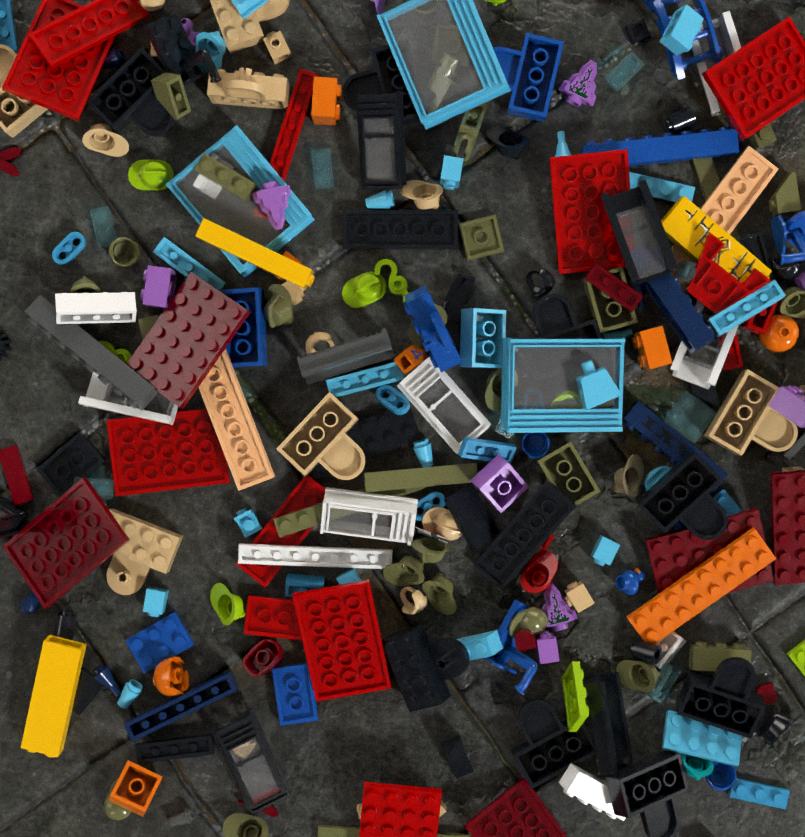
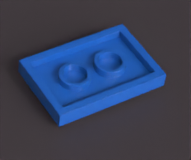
M176 611L125 640L143 673L155 668L161 661L174 657L195 644Z
M301 663L274 667L272 673L280 726L318 721L317 704L308 664Z

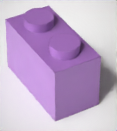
M545 630L542 634L536 636L537 648L535 650L539 663L559 662L557 640L554 634L549 632V630Z

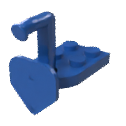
M805 211L799 212L791 218L781 217L780 215L772 218L773 239L775 247L781 255V265L783 263L805 260ZM787 240L796 246L798 253L785 254Z
M515 599L498 630L503 649L496 653L498 654L497 657L490 656L484 659L514 674H517L518 671L507 664L509 659L525 668L526 672L518 685H515V689L520 694H524L537 670V663L521 651L517 652L515 638L509 634V626L516 614L532 606Z

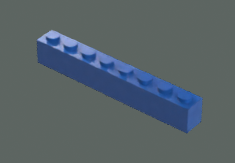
M727 126L719 128V131L702 129L700 133L694 134L692 131L681 132V135L673 136V133L662 134V137L654 138V135H646L639 140H635V137L624 138L621 142H616V139L605 140L602 144H597V141L586 142L580 150L581 154L628 149L630 167L692 160L694 157L699 159L731 156L739 152L737 131Z

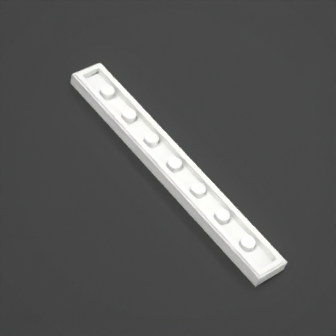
M239 543L238 564L384 569L387 565L392 564L393 550Z

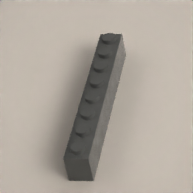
M41 295L24 311L28 316L26 320L33 327L38 325L42 329L43 335L48 339L51 337L55 339L54 343L60 349L64 350L66 348L70 352L69 355L76 362L82 361L84 363L83 367L91 374L93 372L98 374L97 378L103 384L107 385L109 383L113 387L112 391L119 397L122 395L126 397V402L134 409L138 407L140 410H143L158 394L154 386L77 324H56L55 306Z

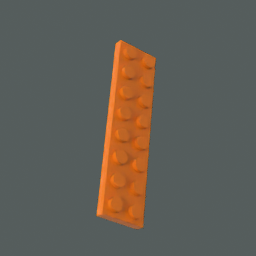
M753 527L626 617L645 642L656 644L773 562L776 557Z

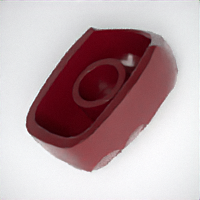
M263 639L247 653L242 665L250 676L258 678L273 669L280 662L284 650L277 641Z

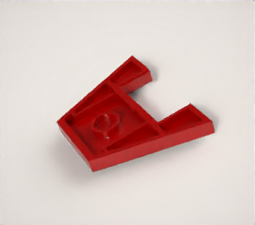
M709 232L686 291L715 314H718L771 280L755 268L742 283L713 261L725 244Z

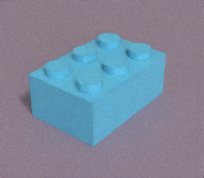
M461 309L460 357L462 363H460V367L502 368V337H506V310Z

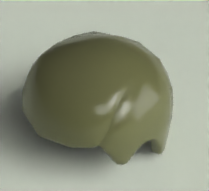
M128 237L114 239L108 249L110 259L122 267L132 266L138 261L140 255L138 244Z

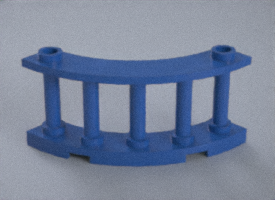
M643 0L650 12L656 13L658 17L656 24L661 36H663L672 18L670 15H667L665 6L681 0ZM692 0L696 7L693 10L704 18L702 22L704 29L700 30L693 41L706 37L709 51L683 59L680 54L676 56L666 48L671 74L677 80L685 78L684 70L686 67L708 59L717 64L723 56L722 48L718 45L713 23L704 0Z

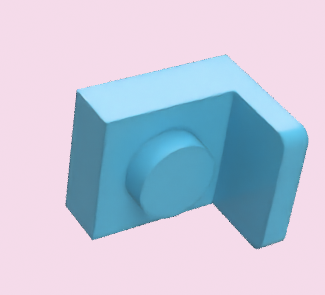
M245 507L236 512L237 517L233 518L235 522L237 521L245 538L263 529L253 509L247 510Z

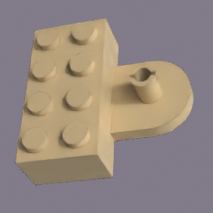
M210 0L229 53L232 54L264 42L263 39L265 37L259 23L282 15L287 10L290 0H269L245 19L240 16L231 0Z
M0 44V127L6 134L14 138L48 109L2 90V86L17 54L10 47Z
M239 68V71H234V73H226V70L217 69L219 76L222 78L219 82L211 83L210 75L208 77L207 95L213 104L287 110L290 85L284 75L273 74V76H265L264 73L254 72L251 75L252 69L246 68L245 72L244 68Z
M746 369L742 370L703 436L733 454L742 456L751 440L770 451H785L795 443L798 429L796 424L768 406L780 388Z
M331 392L320 401L277 447V450L304 476L308 475L320 463L334 477L341 480H350L361 474L366 461L361 447L346 434L359 418Z
M111 508L109 511L130 540L113 554L107 570V582L114 592L121 595H130L142 588L150 568L165 574L170 571L183 535Z

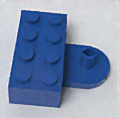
M526 33L522 51L504 47H493L512 91L507 114L540 122L545 121L563 49V41Z
M426 286L405 295L404 308L409 317H414L412 319L413 326L417 334L422 333L423 336L420 337L426 351H431L429 356L434 368L439 367L440 371L443 372L462 363L459 352Z
M257 287L221 290L223 294L251 312L226 347L233 368L268 366L266 322L263 315V308L265 306L264 289Z

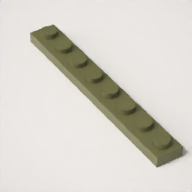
M425 487L368 493L401 497L422 490ZM362 488L356 491L365 492V489ZM323 502L273 518L279 538L321 524ZM331 508L329 521L357 511Z

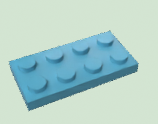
M666 711L662 749L732 766L739 765L741 735L678 715L676 711Z

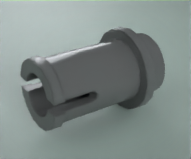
M184 809V812L169 817V822L173 829L186 823L191 824L195 820L192 809Z

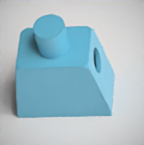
M592 360L581 363L584 374L576 377L582 408L588 410L621 396L619 389L605 368L599 367L595 369Z

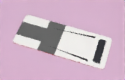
M418 527L414 528V531L448 543L446 537Z

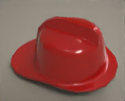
M547 550L536 553L521 574L520 583L523 589L529 593H539L546 590L551 585L552 579L557 572V557Z

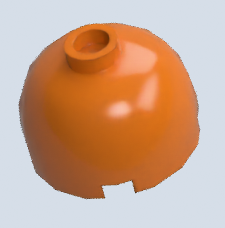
M776 314L772 316L765 334L759 335L761 344L771 352H785L797 343L799 328L791 317Z
M180 657L167 658L161 661L155 668L153 683L163 695L179 696L183 695V692L188 689L189 674L188 670L183 671L182 664L185 663Z

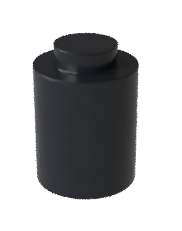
M689 106L667 115V120H665L667 130L672 131V133L679 132L696 124L694 112Z
M62 610L61 613H57L54 636L69 640L73 639L77 617L73 614V611Z
M637 640L631 646V654L634 659L658 664L662 656V647L657 644Z

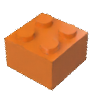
M314 77L311 111L314 124L337 126V120H341V108L338 101H342V86L338 84L337 78Z
M663 325L633 334V347L638 350L639 354L637 362L643 371L672 364Z
M128 760L108 801L144 817L163 776Z

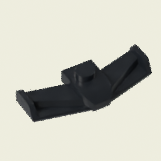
M457 274L444 302L441 304V307L447 314L445 326L459 353L461 309L470 308V305L463 303L476 277L464 274Z

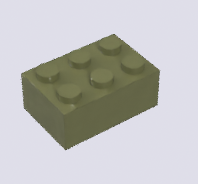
M623 267L608 270L627 284ZM584 278L582 279L592 318L596 319L600 333L638 323L635 310L633 312L628 311L584 280Z
M571 441L565 442L540 459H536L545 478L577 505L601 492Z

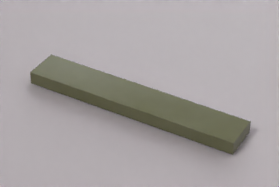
M694 157L691 162L706 201L720 183L712 157L699 159ZM735 227L730 235L733 238H738L740 236Z
M477 463L363 473L365 492L471 483L470 480L478 474Z

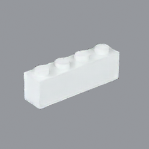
M135 292L55 294L56 324L136 322Z
M572 763L569 765L559 781V784L564 788L563 792L572 798L574 796L578 797L577 799L585 805H588V803L592 804L591 806L599 812L605 811L614 820L616 818L622 821L626 819L614 814L606 781Z

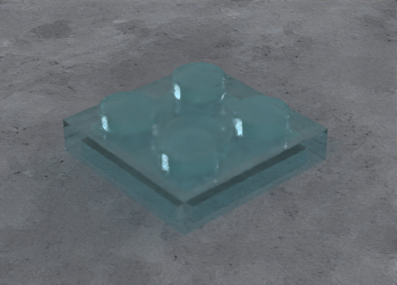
M684 391L663 421L681 436L695 444L717 412L689 392Z

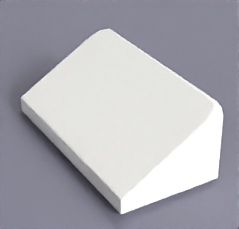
M673 631L656 644L662 647V656L659 663L654 665L663 671L686 643V640Z

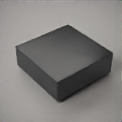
M644 19L625 27L632 46L651 37Z

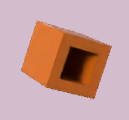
M413 344L393 360L406 375L427 359L428 355L421 347Z

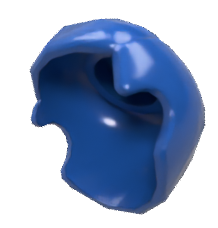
M545 432L525 433L522 438V450L529 458L540 459L550 450V438Z
M713 761L714 770L709 776L705 777L706 782L717 791L729 789L736 781V769L732 765Z

